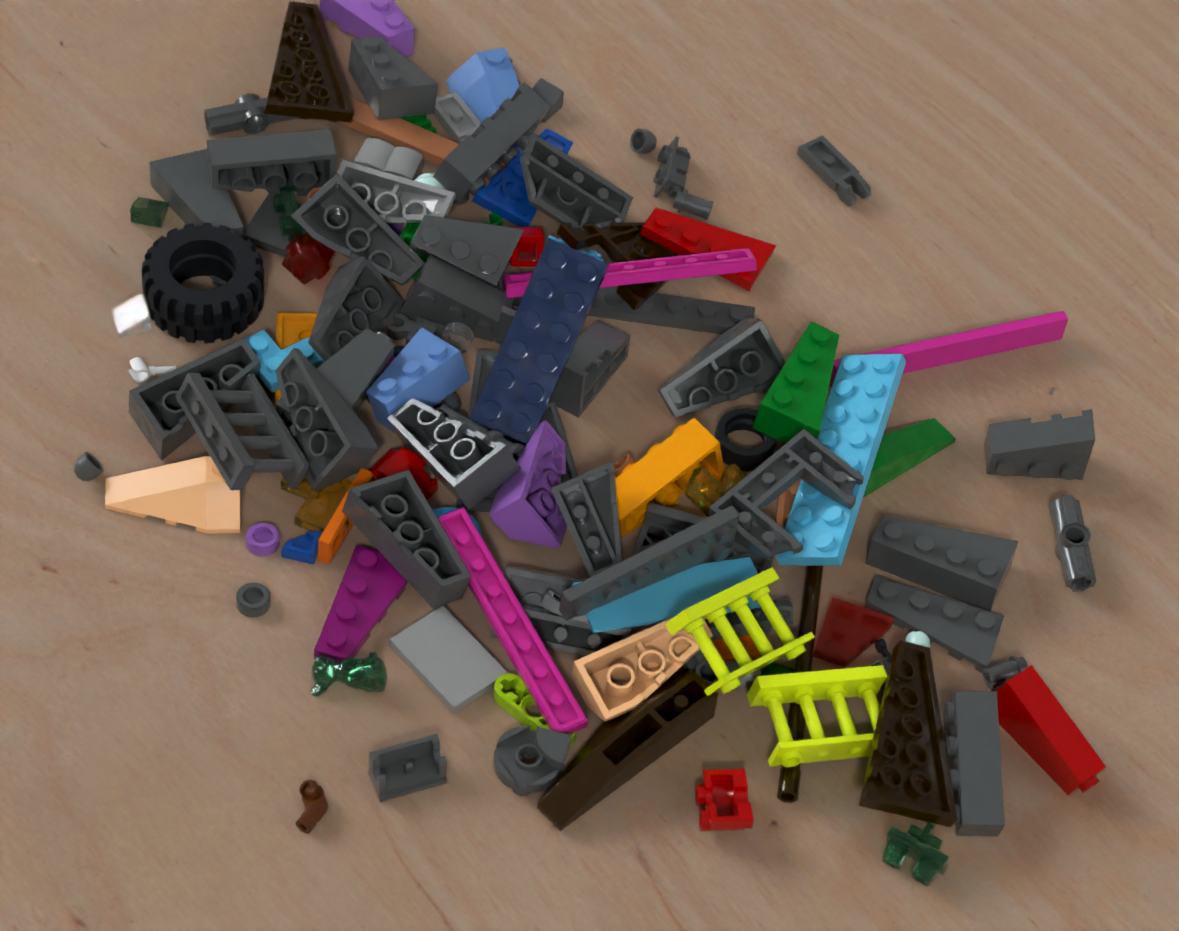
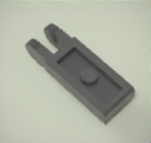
M820 136L798 147L797 155L834 192H837L839 199L847 206L856 203L855 193L861 199L871 196V187L859 174V171L824 136Z

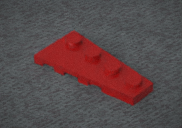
M656 207L640 232L642 236L681 256L750 249L756 259L757 271L719 275L748 291L751 290L776 247L774 244Z

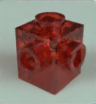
M304 233L300 237L294 238L285 249L287 255L281 265L305 285L315 278L319 280L326 275L330 269L328 263L335 251L313 240L307 233Z

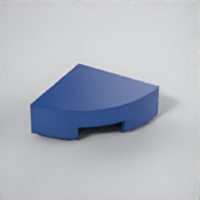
M307 531L306 535L289 539L281 550V557L314 565L318 555V539L323 532Z

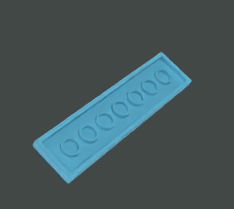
M903 354L842 356L823 413L817 440L864 476L863 484H856L852 496L856 497V502L850 510L801 479L784 530L803 544V550L796 554H793L791 550L776 554L775 557L779 565H842L904 371L906 361Z

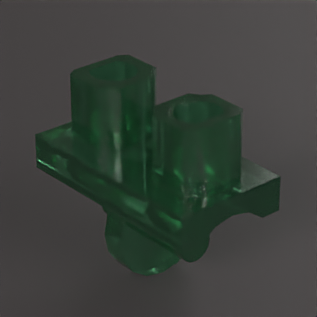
M928 822L923 830L911 824L907 834L891 826L887 833V845L883 854V862L899 870L907 856L916 860L918 863L912 872V877L923 885L929 886L938 873L941 875L945 873L948 867L947 861L949 856L938 851L943 844V840L933 836L936 825Z

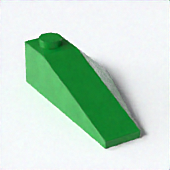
M935 418L885 429L863 498L953 444L956 438Z

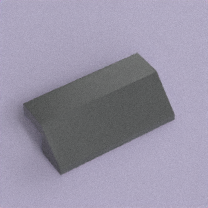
M510 565L506 566L504 577L546 648L587 656L632 635L633 627L593 633L589 623L571 619L566 621L564 617L539 605L549 589L561 596L563 591L573 587L574 582L584 580ZM492 628L491 637L498 638Z

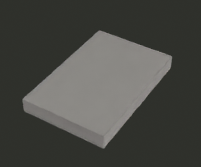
M441 606L389 639L391 649L453 714L492 690L499 676L508 674L444 606Z

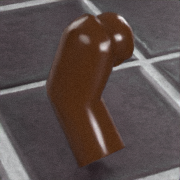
M314 780L304 781L299 788L305 811L296 821V826L307 834L313 830L328 810L325 793L322 787Z

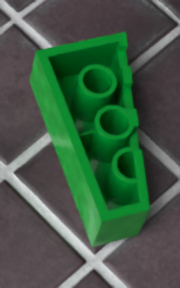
M812 321L809 323L760 403L753 429L784 444L803 429L817 439L823 418L839 334Z

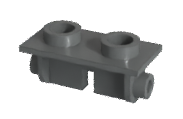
M677 136L669 145H664L659 152L657 161L660 162V166L653 179V182L656 183L654 197H657L662 191L671 198H676L678 190L684 192L686 176L684 175L688 171L690 153L685 147L677 146L679 140Z

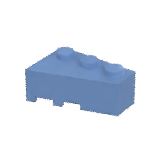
M421 327L366 393L377 422L396 433L387 418L410 399L414 398L433 407L445 399L447 395L467 383L470 378L461 351Z

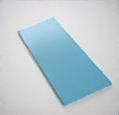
M750 557L699 564L591 610L586 614L593 633L661 623L675 617L684 609L757 575L758 572ZM574 582V583H573V586H575V585H577V584H579V583H581V582ZM751 597L748 598L749 603L747 605L749 609L760 608L757 601L753 602Z

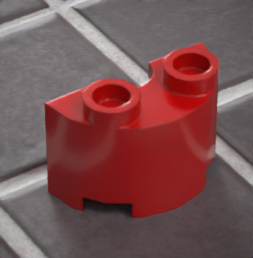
M401 447L398 451H394L391 448L368 469V471L372 472V481L409 470L426 500L438 491L436 478L430 481L427 473L422 468L426 464L424 460L404 447Z
M745 769L703 770L702 784L695 785L696 806H703V810L699 812L700 831H740L752 829L754 818L751 802H748V784Z

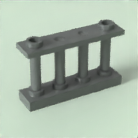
M188 373L175 398L229 489L242 490L251 473L280 472L290 489H297L310 464L255 375L248 374L240 390H209L200 373ZM218 403H239L244 413H223ZM232 426H253L258 436H237ZM245 449H267L272 459H251Z

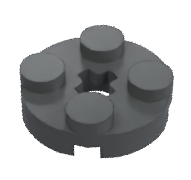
M529 726L513 728L504 733L498 740L494 751L493 768L498 779L504 785L511 788L515 794L527 796L531 793L546 790L562 774V770L549 765L547 759L537 749L536 731L530 730ZM522 755H526L529 758L535 756L537 759L534 761V764H525L522 762Z

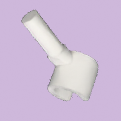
M136 357L130 360L129 363L132 369H129L128 372L134 381L143 383L150 376L167 374L175 370L176 366H147L143 358Z

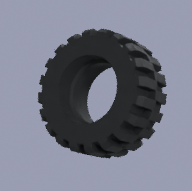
M192 223L184 225L183 229L178 230L174 228L168 231L166 237L161 236L153 243V246L147 250L145 260L142 262L143 303L146 306V313L162 331L168 330L170 336L177 339L183 337L186 342L196 343V340H202L204 344L214 343L215 339L221 338L224 341L232 338L233 333L240 334L247 329V324L251 325L254 323L264 304V268L261 254L257 252V247L249 239L246 241V237L238 231L233 233L229 227L223 225L214 227L211 223H202V226H194ZM210 275L227 282L218 288L210 290H195L180 284L192 277Z

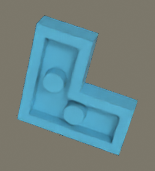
M265 330L245 338L261 362L259 379L271 393L280 389L275 370L293 348L299 349L316 369L325 362L308 344L309 337L283 350L276 345Z

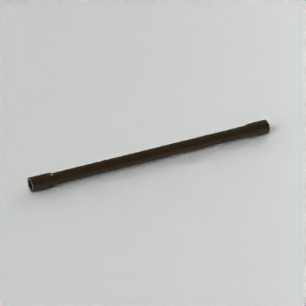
M807 566L798 638L811 631L814 636L816 635L823 566ZM815 638L804 644L806 651L796 657L794 673L811 672ZM795 702L790 703L788 725L793 741L803 740L805 719L800 704ZM800 764L794 767L782 766L780 769L777 798L780 801L792 803L798 800L801 778Z

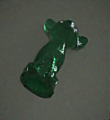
M370 652L366 658H346L339 662L334 661L332 658L318 656L314 659L311 675L315 684L311 694L312 696L322 695L336 681L368 693L383 692L387 682L386 666L383 660L377 656L376 652Z

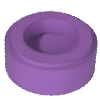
M264 522L256 523L247 530L246 547L252 554L269 556L279 548L280 534L274 525Z

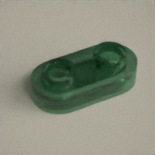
M292 186L279 187L278 194L273 195V205L275 213H281L282 216L279 217L281 235H287L289 241L302 239V228L291 217L298 210Z

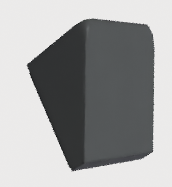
M541 78L535 84L533 90L551 105V108L542 119V122L545 123L563 107L564 92Z

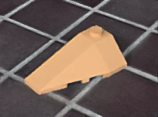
M210 456L106 478L105 509L141 518L153 516L165 519L166 524L177 526V523L193 526L197 532L206 534L240 533V490L229 489Z
M672 618L574 661L572 680L587 707L603 721H609L635 709L700 650L691 634L687 635L685 630L671 636L665 623ZM705 622L703 627L710 639H712L713 634Z

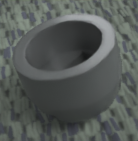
M636 129L630 139L632 150L642 154L652 152L657 143L655 135L645 129Z
M89 452L83 453L76 460L74 466L77 478L82 481H91L104 471L100 462Z

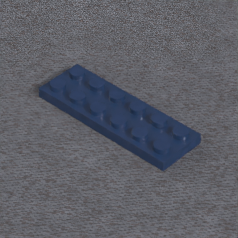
M550 238L547 239L470 417L471 420L498 430L525 444L529 442L544 417L607 272L608 263Z

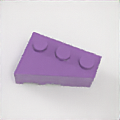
M320 0L321 17L325 21L330 19L340 26V31L344 34L351 33L358 39L368 36L381 37L404 57L413 54L414 27L393 0Z

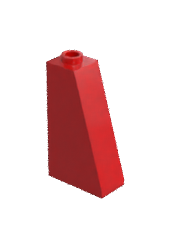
M1032 665L1006 681L996 691L999 725L1067 795L1078 788L1084 793L1100 781L1097 775L1106 768L1105 764Z

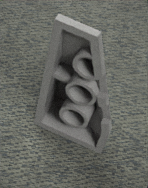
M346 160L342 161L337 171L340 177L386 223H421L424 215L446 218L456 197L455 192Z

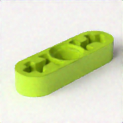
M510 673L499 676L494 683L493 698L496 704L524 726H529L532 731H537V727L550 730L543 716L532 717L527 714L526 709L536 705L521 677ZM512 688L515 689V694L513 692L503 693V689L510 691ZM577 731L570 734L572 736L569 747L575 743Z

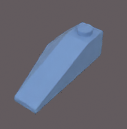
M505 47L476 52L446 79L450 93L457 92L481 123L487 117L491 118L507 98L511 100L519 87L514 67ZM520 148L517 150L519 153L516 158L523 152Z

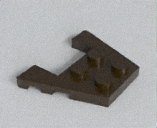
M562 223L556 233L569 247L575 250L598 244L607 253L608 257L616 263L679 256L677 253L642 236L640 232L644 223H610L609 228H599L594 223H584L582 228H571L570 223ZM669 280L618 286L616 293L633 310H636Z

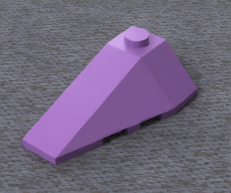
M544 420L539 424L516 461L520 470L506 480L496 493L489 515L494 524L501 528L511 539L558 548L562 544L567 524L551 488L561 484V476L566 474L565 442L552 426Z

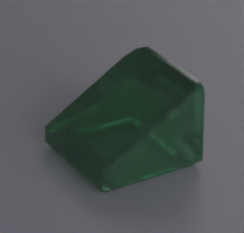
M138 197L130 208L131 222L161 228L169 202Z

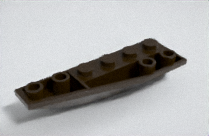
M677 670L635 709L609 721H604L537 803V809L560 831L711 720L715 715L718 693L714 692L707 696L704 690L710 685L695 671Z

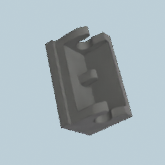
M437 734L369 753L368 774L380 802L447 783L446 757L440 756V740Z

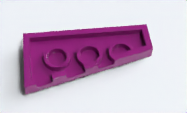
M356 545L315 646L314 658L322 657L321 660L347 667L370 637V632L378 622L380 623L386 616L387 609L393 601L399 599L405 591L408 581L380 551Z

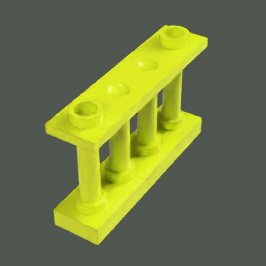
M773 567L684 609L665 623L671 636L683 630L686 631L687 635L691 634L718 678V681L704 690L707 696L718 690H721L723 695L741 685L740 679L784 656L789 661L806 651L804 644L815 638L811 631L795 639L769 595L771 590L768 586L780 579ZM751 597L753 602H758L784 646L776 650L773 649L747 605L749 603L748 598ZM729 608L732 613L736 612L762 657L752 661L726 618V609ZM707 619L710 624L714 623L738 663L739 669L730 673L703 627L705 622L703 620Z
M884 666L757 676L747 693L750 706L764 705L768 707L779 740L768 759L769 766L783 765L784 767H794L800 763L869 757L880 711L876 695L887 678ZM859 697L863 699L874 733L857 735L845 698ZM828 700L832 702L843 736L825 738L813 701ZM795 702L800 704L811 739L793 741L782 707L783 703Z

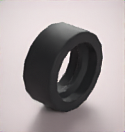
M749 408L734 409L725 413L718 421L715 438L720 442L723 463L731 468L742 471L755 470L774 454L776 439L753 429L757 410ZM736 430H747L759 435L763 439L764 444L754 449H744L732 444L728 440L727 435Z

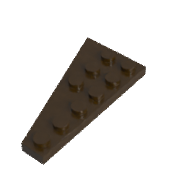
M289 1L264 114L299 117L302 119H321L331 122H351L354 111L318 5Z
M900 640L893 648L858 806L951 827L957 821V814L930 648Z

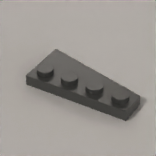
M876 575L865 605L866 610L901 629L907 627L916 632H924L929 637L930 644L933 641L949 650L948 655L961 661L964 658L975 664V669L983 673L984 668L989 666L1004 618L1003 615Z

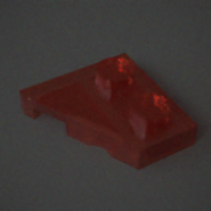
M832 597L813 657L846 667L891 629L894 617Z

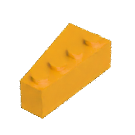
M695 418L686 424L679 425L670 437L661 444L653 445L643 458L636 463L626 466L621 475L616 478L621 538L643 525L650 502L671 508L679 503V498L683 493L690 490L694 494L704 488L703 481L712 476L717 480L725 475L720 442Z

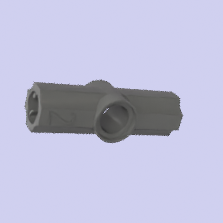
M256 94L242 95L236 100L235 104L204 110V119L209 135L243 129L248 134H257L265 130L270 123L299 117L264 114L267 98L260 99Z
M1062 495L1060 498L1052 500L1050 504L1057 540L1055 554L1061 561L1066 587L1071 588L1073 592L1085 591L1096 583L1089 548L1091 533L1089 528L1084 525L1079 500L1073 498V495Z

